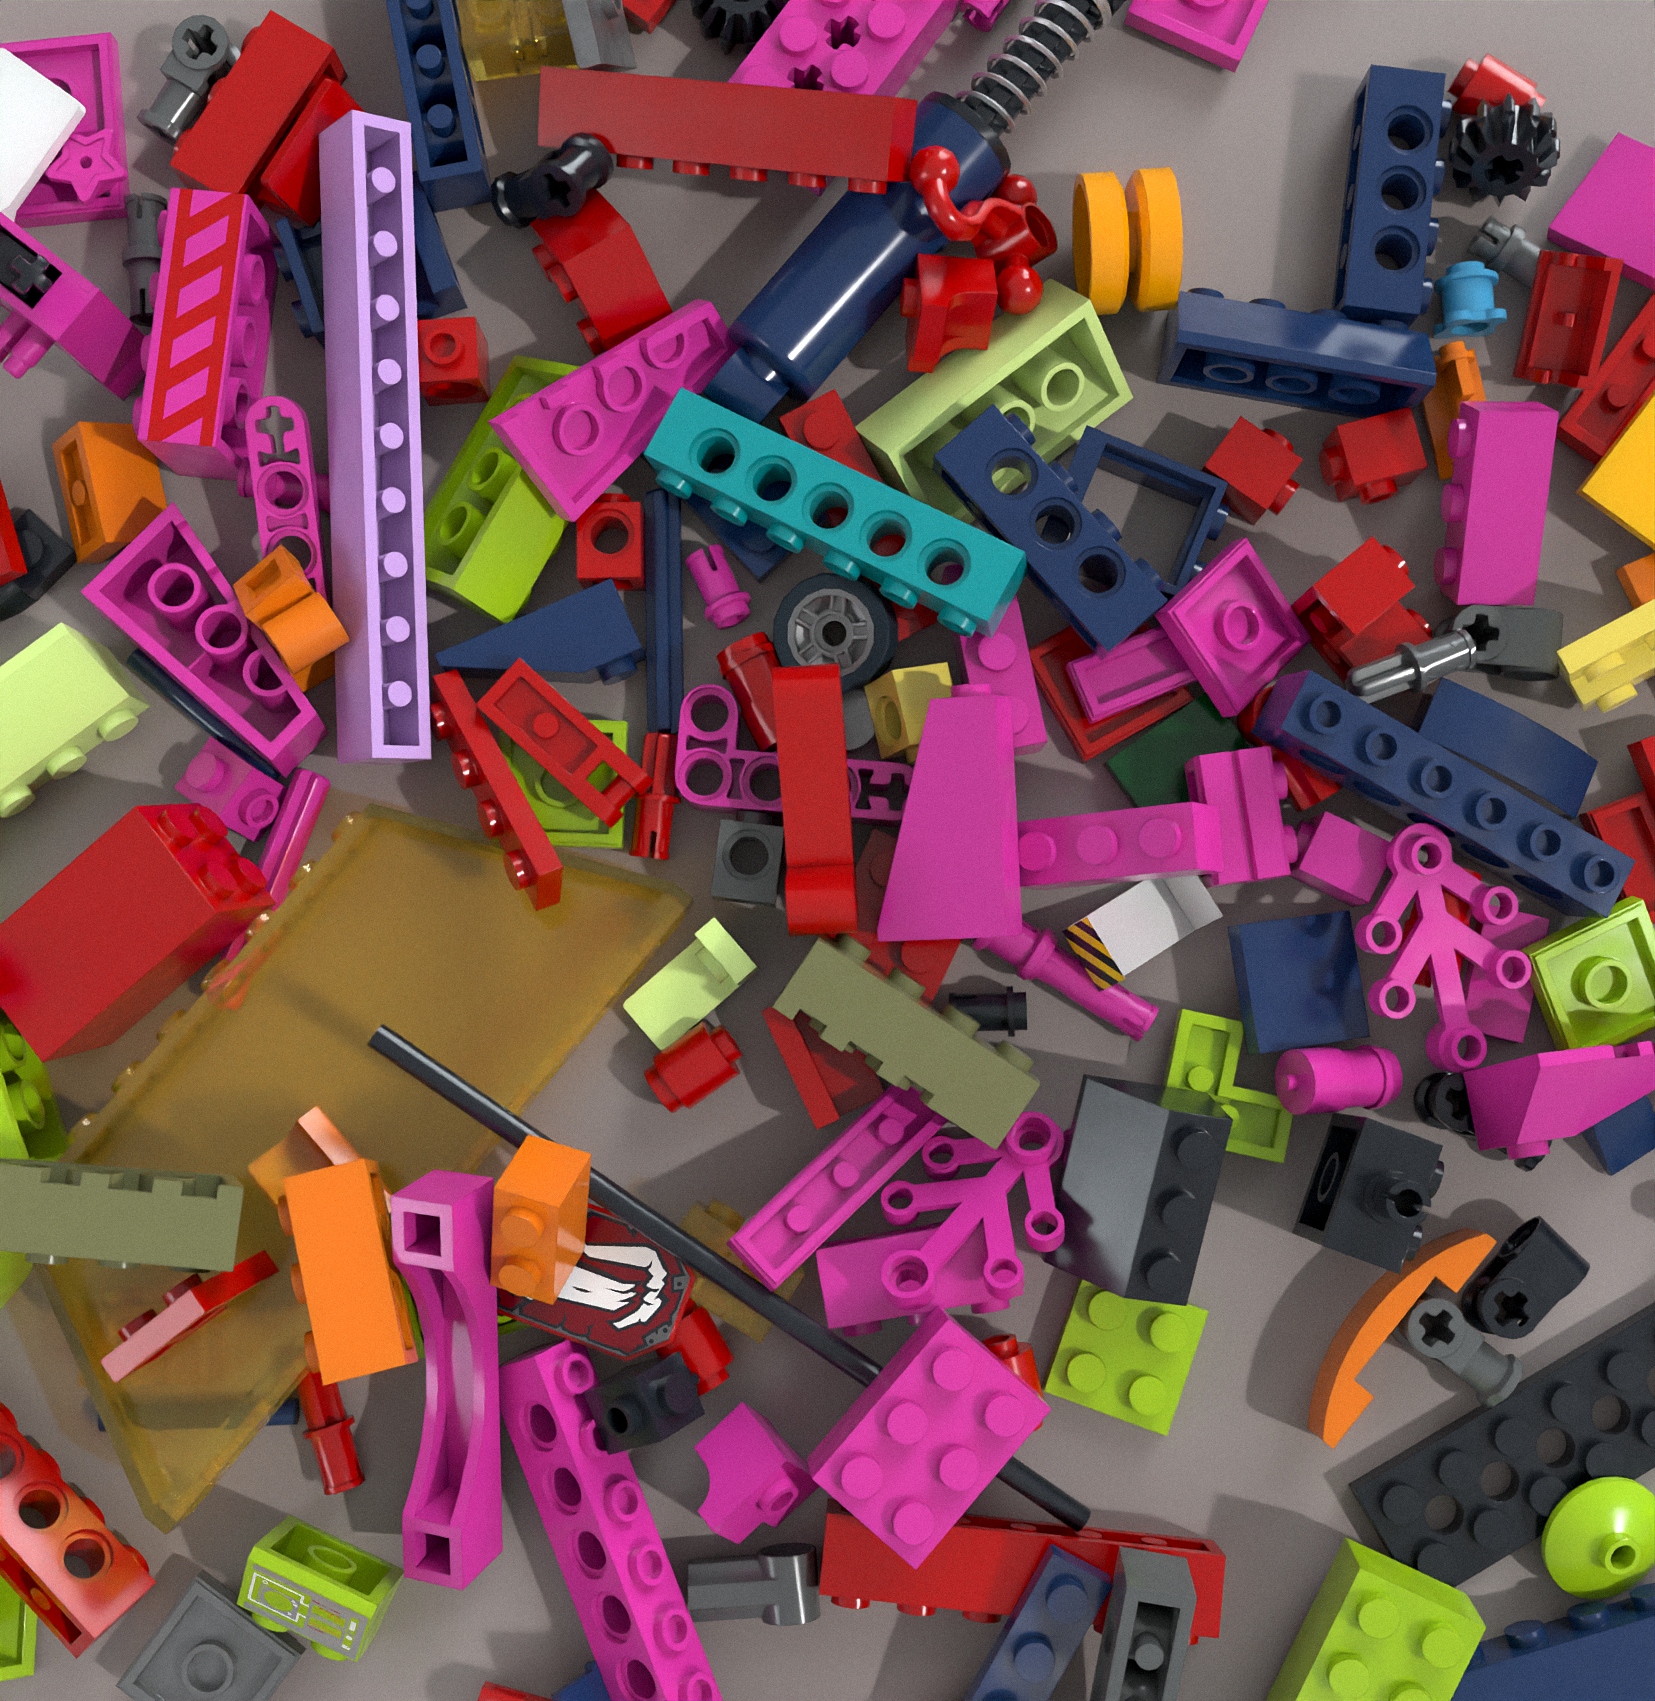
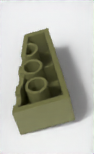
M839 933L834 938L828 934L819 935L779 994L772 1008L791 1020L801 1010L812 1018L809 1025L818 1032V1036L841 1052L845 1050L853 1053L855 1049H858L867 1055L864 1062L877 1075L908 1091L910 1086L914 1087L922 1093L919 1099L926 1106L996 1150L1041 1085L1037 1076L1029 1071L1035 1061L1005 1040H1002L997 1048L987 1043L975 1034L981 1025L956 1006L948 1003L944 1010L940 1011L921 998L926 987L898 967L894 966L887 975L867 961L872 950L850 934Z
M0 1157V1251L25 1253V1261L38 1264H68L69 1257L96 1259L98 1260V1266L118 1269L140 1268V1264L169 1266V1270L186 1273H208L210 1270L233 1272L244 1187L234 1175Z

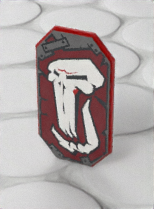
M588 1203L584 1252L554 1304L551 1305L526 1296H518L508 1290L497 1287V1313L628 1362L674 1342L696 1281V1276L688 1265L604 1208Z

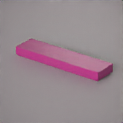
M895 1085L889 1087L726 1242V1245L771 1293L949 1121L926 1106L919 1099L922 1094L920 1091L910 1086L908 1091Z

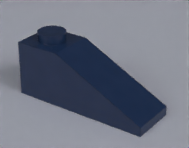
M612 578L435 654L439 666L445 672L457 669L461 678L500 679L520 657L546 682L591 684L601 679L604 686L618 683L633 676L638 671L636 664L646 660L644 650Z

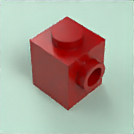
M1410 407L1337 425L1322 443L1323 449L1319 453V464L1323 479L1328 486L1334 485L1338 502L1359 497L1362 505H1370L1390 499L1399 493L1397 487L1411 484L1428 467Z
M1240 416L1204 465L1201 472L1228 482L1221 503L1230 506L1233 512L1254 526L1267 509L1277 516L1293 496L1300 484L1290 477L1303 459L1293 453L1292 444L1283 435L1268 428L1261 430Z

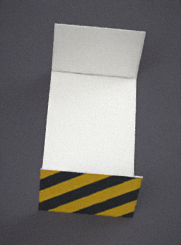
M1198 875L1143 880L1062 932L1100 992L1125 980V975L1193 931L1223 917Z

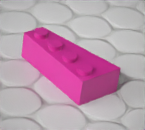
M174 502L159 514L81 591L83 596L107 622L284 778L329 734L320 717L261 630L245 616L236 593Z

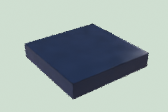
M1350 910L1227 927L1248 1055L1370 1037Z

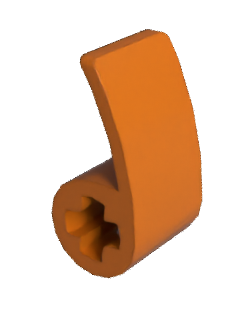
M319 592L313 593L260 625L274 651L303 693L335 675L334 651L350 641L338 618Z

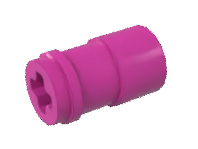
M1361 1045L1354 1049L1342 1050L1334 1047L1292 1049L1284 1052L1279 1058L1275 1069V1086L1278 1098L1282 1106L1289 1113L1295 1115L1332 1113L1354 1107H1361L1367 1110L1378 1109L1393 1103L1399 1097L1402 1089L1403 1075L1396 1055L1389 1049L1374 1045Z

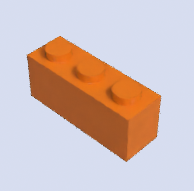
M363 1158L282 1178L286 1195L278 1197V1214L285 1235H294L299 1262L291 1265V1281L298 1303H307L312 1331L305 1333L304 1346L311 1371L313 1373H321L324 1386L418 1362L401 1272L393 1262L392 1228L378 1161Z

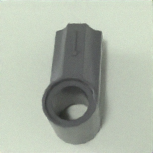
M781 1543L761 1548L755 1555L689 1559L688 1603L692 1621L706 1622L761 1618L763 1623L769 1625L792 1626L809 1623L818 1619L821 1613L816 1547L808 1543Z

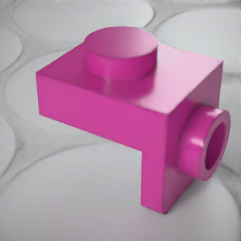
M212 736L198 755L190 762L187 770L174 787L191 802L200 803L202 806L211 809L221 818L225 826L253 842H258L273 823L288 790L286 786L260 771Z

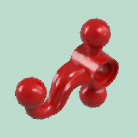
M938 145L928 146L919 150L912 158L909 177L916 192L923 195L925 207L934 224L951 242L971 241L978 259L993 260L998 292L996 302L1000 309L1016 316L1030 313L1040 304L1044 291L1043 282L1037 271L1032 267L1054 254L1058 248L1057 236L1046 214L1036 206L1038 195L1031 180L1018 174L1007 175L989 196V199L986 201H970L959 212L949 195L957 186L960 176V166L954 153Z

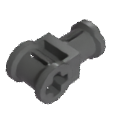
M193 15L183 20L177 26L172 37L173 49L160 68L167 81L150 109H141L137 116L138 121L144 127L174 147L180 135L185 130L193 128L207 107L208 95L213 85L220 78L228 75L229 72L223 63L226 61L231 70L241 55L238 48L230 42L224 27L215 18L206 15ZM189 39L196 46L194 50H192L188 43Z
M1426 1292L1420 1295L1391 1332V1335L1398 1343L1426 1355L1437 1365L1451 1371L1477 1391V1400L1487 1408H1493L1508 1398L1521 1379L1524 1363L1513 1354L1502 1355L1484 1341L1485 1336L1465 1322L1462 1312L1455 1304L1442 1298H1436ZM1424 1313H1427L1426 1318L1433 1325L1428 1334H1425V1328L1419 1323Z

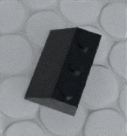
M1083 1074L1054 1198L1055 1209L1064 1218L1065 1237L1063 1243L1057 1249L1050 1252H1042V1260L1049 1265L1123 1298L1187 1306L1233 1119L1207 1092ZM1048 1223L1046 1235L1054 1232L1056 1227Z

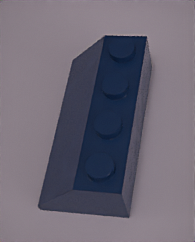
M1193 288L1187 292L1179 291L1178 301L1174 310H1169L1167 313L1156 383L1365 419L1408 407L1413 411L1435 387L1437 371L1428 333L1410 331L1408 325L1403 322L1378 320L1370 324L1347 320V316L1344 313L1336 310L1318 309L1306 313L1286 309L1282 302L1273 299L1258 298L1249 302L1225 299L1221 292L1214 289Z

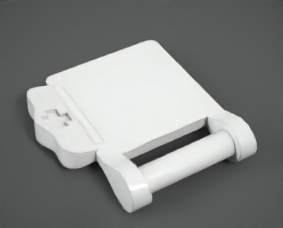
M0 48V212L14 222L17 210L84 117L86 108L74 97L8 50Z

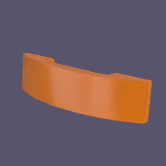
M1466 1227L1445 1234L1421 1246L1411 1262H1404L1400 1274L1389 1270L1384 1273L1350 1311L1328 1348L1314 1385L1307 1428L1334 1449L1374 1398L1373 1395L1354 1380L1431 1281L1439 1287L1457 1293L1497 1241L1487 1233Z

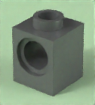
M737 811L736 821L721 819L710 894L713 900L776 908L785 836L784 827L773 826L775 816L753 811ZM748 841L758 842L768 851V860L765 867L760 872L752 875L739 873L732 865L734 850L740 844Z

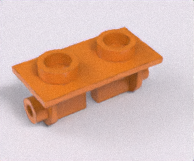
M1463 341L1443 345L1439 348L1440 355L1433 356L1437 371L1436 384L1421 401L1440 481L1452 479L1454 459L1450 458L1448 453V432L1452 420L1459 419L1461 401H1486L1474 348L1466 350Z

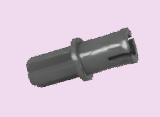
M1460 628L1417 645L1404 642L1397 645L1393 654L1350 669L1347 672V679L1344 681L1346 691L1368 704L1407 689L1412 693H1418L1427 687V682L1462 669L1474 667L1477 661L1476 647L1469 633L1464 629L1460 630Z

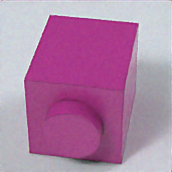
M1327 811L1312 817L1309 823L1301 820L1294 829L1297 839L1298 857L1296 862L1289 863L1291 874L1289 876L1351 907L1369 903L1387 866L1386 852L1390 842Z

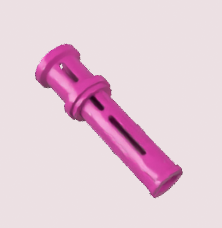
M1022 920L1023 934L973 938L970 947L976 951L985 948L1014 966L1016 968V976L1022 980L1028 979L1033 981L1035 978H1038L1096 1016L1130 1036L1135 1042L1142 1039L1144 1035L1142 1030L1147 1032L1157 1016L1159 1007L1150 1004L1119 983L1099 992L1081 961L1058 946V938L1054 936L1055 932L1047 927L1040 931Z

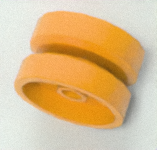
M1171 167L1134 170L1127 182L1125 193L1113 171L1077 174L1073 190L1071 225L1072 261L1076 292L1090 299L1097 315L1117 314L1124 302L1126 292H1128L1130 300L1137 311L1174 310L1178 301L1182 278L1183 229L1180 196L1176 177Z

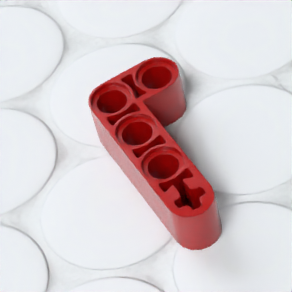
M840 664L772 668L773 704L787 860L785 896L789 936L857 932L858 900Z

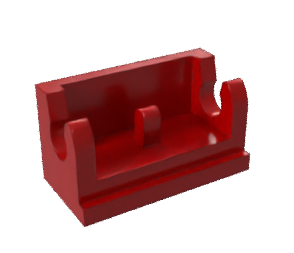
M1540 249L1512 377L1542 384L1555 383L1579 389H1595L1624 259Z

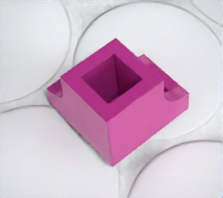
M743 1402L693 1447L705 1463L710 1477L708 1495L703 1505L697 1511L712 1532L737 1544H740L762 1522L776 1528L820 1487L812 1479L808 1463L789 1446L769 1419Z

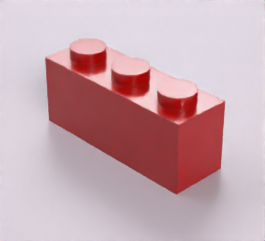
M270 10L261 25L254 27L246 35L242 43L241 55L228 75L220 78L213 85L208 95L207 107L193 128L185 130L175 144L173 158L169 165L186 188L247 194L260 211L264 205L258 198V195L264 188L260 181L261 176L316 90L326 78L336 81L342 86L348 77L334 47Z

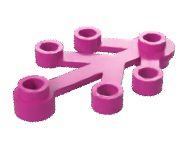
M1427 823L1410 824L1400 829L1388 845L1386 860L1393 876L1371 914L1363 917L1358 922L1355 929L1356 942L1363 951L1371 954H1389L1395 951L1402 940V929L1398 919L1413 896L1415 898L1418 919L1384 978L1376 981L1370 988L1368 1002L1372 1011L1380 1017L1401 1019L1408 1016L1412 1012L1416 1000L1412 985L1424 964L1428 961L1440 1022L1435 1024L1427 1035L1426 1053L1430 1062L1436 1068L1448 1072L1463 1073L1475 1070L1481 1064L1487 1053V1043L1481 1030L1476 1025L1469 1023L1455 952L1484 971L1488 982L1497 988L1518 989L1523 987L1531 976V963L1523 952L1499 949L1446 911L1442 888L1469 904L1475 919L1485 925H1506L1510 923L1517 915L1518 900L1511 889L1504 886H1487L1452 861L1451 844L1447 836L1439 828ZM1422 845L1426 847L1428 855L1425 867L1418 861V850ZM1493 895H1496L1500 902V909L1495 917L1489 910V902ZM1377 923H1380L1384 928L1385 937L1383 942L1377 946L1372 938V930ZM1506 959H1509L1513 965V972L1508 980L1505 979L1502 973V966ZM1393 987L1397 991L1398 1001L1396 1006L1390 1010L1386 1005L1385 997L1388 990ZM1465 1036L1466 1051L1461 1058L1458 1054L1457 1046L1460 1039Z
M1023 1112L996 1150L976 1137L957 1140L947 1136L933 1137L922 1148L923 1168L930 1178L942 1182L913 1185L910 1182L900 1180L889 1183L882 1190L880 1201L883 1216L890 1224L895 1226L912 1224L917 1220L920 1212L956 1208L919 1251L900 1250L891 1254L885 1260L881 1269V1281L884 1295L891 1305L906 1311L917 1310L926 1306L936 1292L935 1276L982 1222L984 1224L988 1260L983 1269L986 1290L991 1296L1000 1300H1009L1021 1293L1025 1282L1024 1267L1014 1253L1006 1195L1024 1176L1031 1210L1026 1215L1024 1222L1027 1243L1033 1249L1040 1252L1053 1251L1063 1243L1065 1223L1062 1214L1055 1209L1049 1172L1058 1165L1064 1154L1063 1133L1055 1122L1039 1112ZM1027 1143H1037L1043 1148L1029 1151L1022 1149V1146ZM938 1153H947L952 1156L951 1160L943 1164L935 1163L931 1160ZM997 1162L985 1177L945 1181L955 1177L963 1164ZM897 1198H907L912 1201L904 1209H895L890 1206V1203ZM1045 1222L1054 1225L1056 1230L1051 1234L1041 1235L1036 1233L1033 1228L1037 1224ZM1004 1269L1010 1270L1016 1275L1013 1280L1007 1283H1000L992 1277L994 1273ZM907 1280H914L921 1284L918 1290L912 1292H902L898 1289L900 1284Z

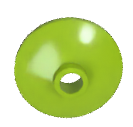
M1618 1476L1593 1479L1569 1492L1553 1509L1542 1534V1559L1551 1578L1569 1594L1585 1599L1612 1597L1623 1593L1640 1582L1655 1565V1496L1640 1483Z

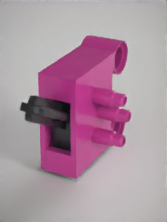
M0 212V305L10 312L0 325V363L11 353L4 362L3 369L14 378L20 379L29 368L35 367L54 344L77 362L84 371L119 399L125 401L146 376L141 364V346L145 336L99 288Z

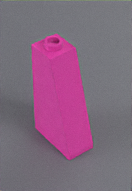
M990 684L951 686V698L930 699L878 923V942L991 938L1023 934L1012 703L1010 698L991 694Z

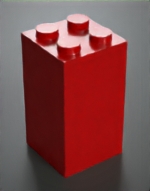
M200 803L133 807L0 924V1007L42 1063L112 1045L277 904L265 889L267 881L263 873L253 862L238 854L226 838L228 830L224 822L208 807L202 806Z

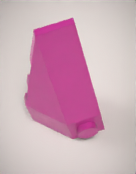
M1645 1041L1617 1047L1602 1045L1539 1053L1463 1072L1479 1151L1506 1147L1509 1160L1550 1154L1548 1141L1576 1136L1655 1090V1043Z

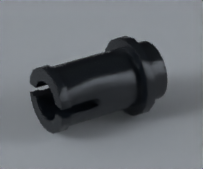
M1006 986L1007 993H949V1003L968 1014L981 1025L977 1031H1008V1037H1015V1031L1027 1030L1026 992H1013V986Z

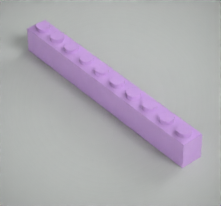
M350 110L318 134L333 612L350 640L334 651L338 764L400 765L431 759L411 123Z

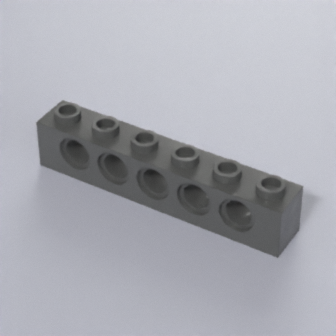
M1119 1546L1112 1581L1113 1586L1110 1591L1089 1701H1177L1197 1601L1187 1558Z

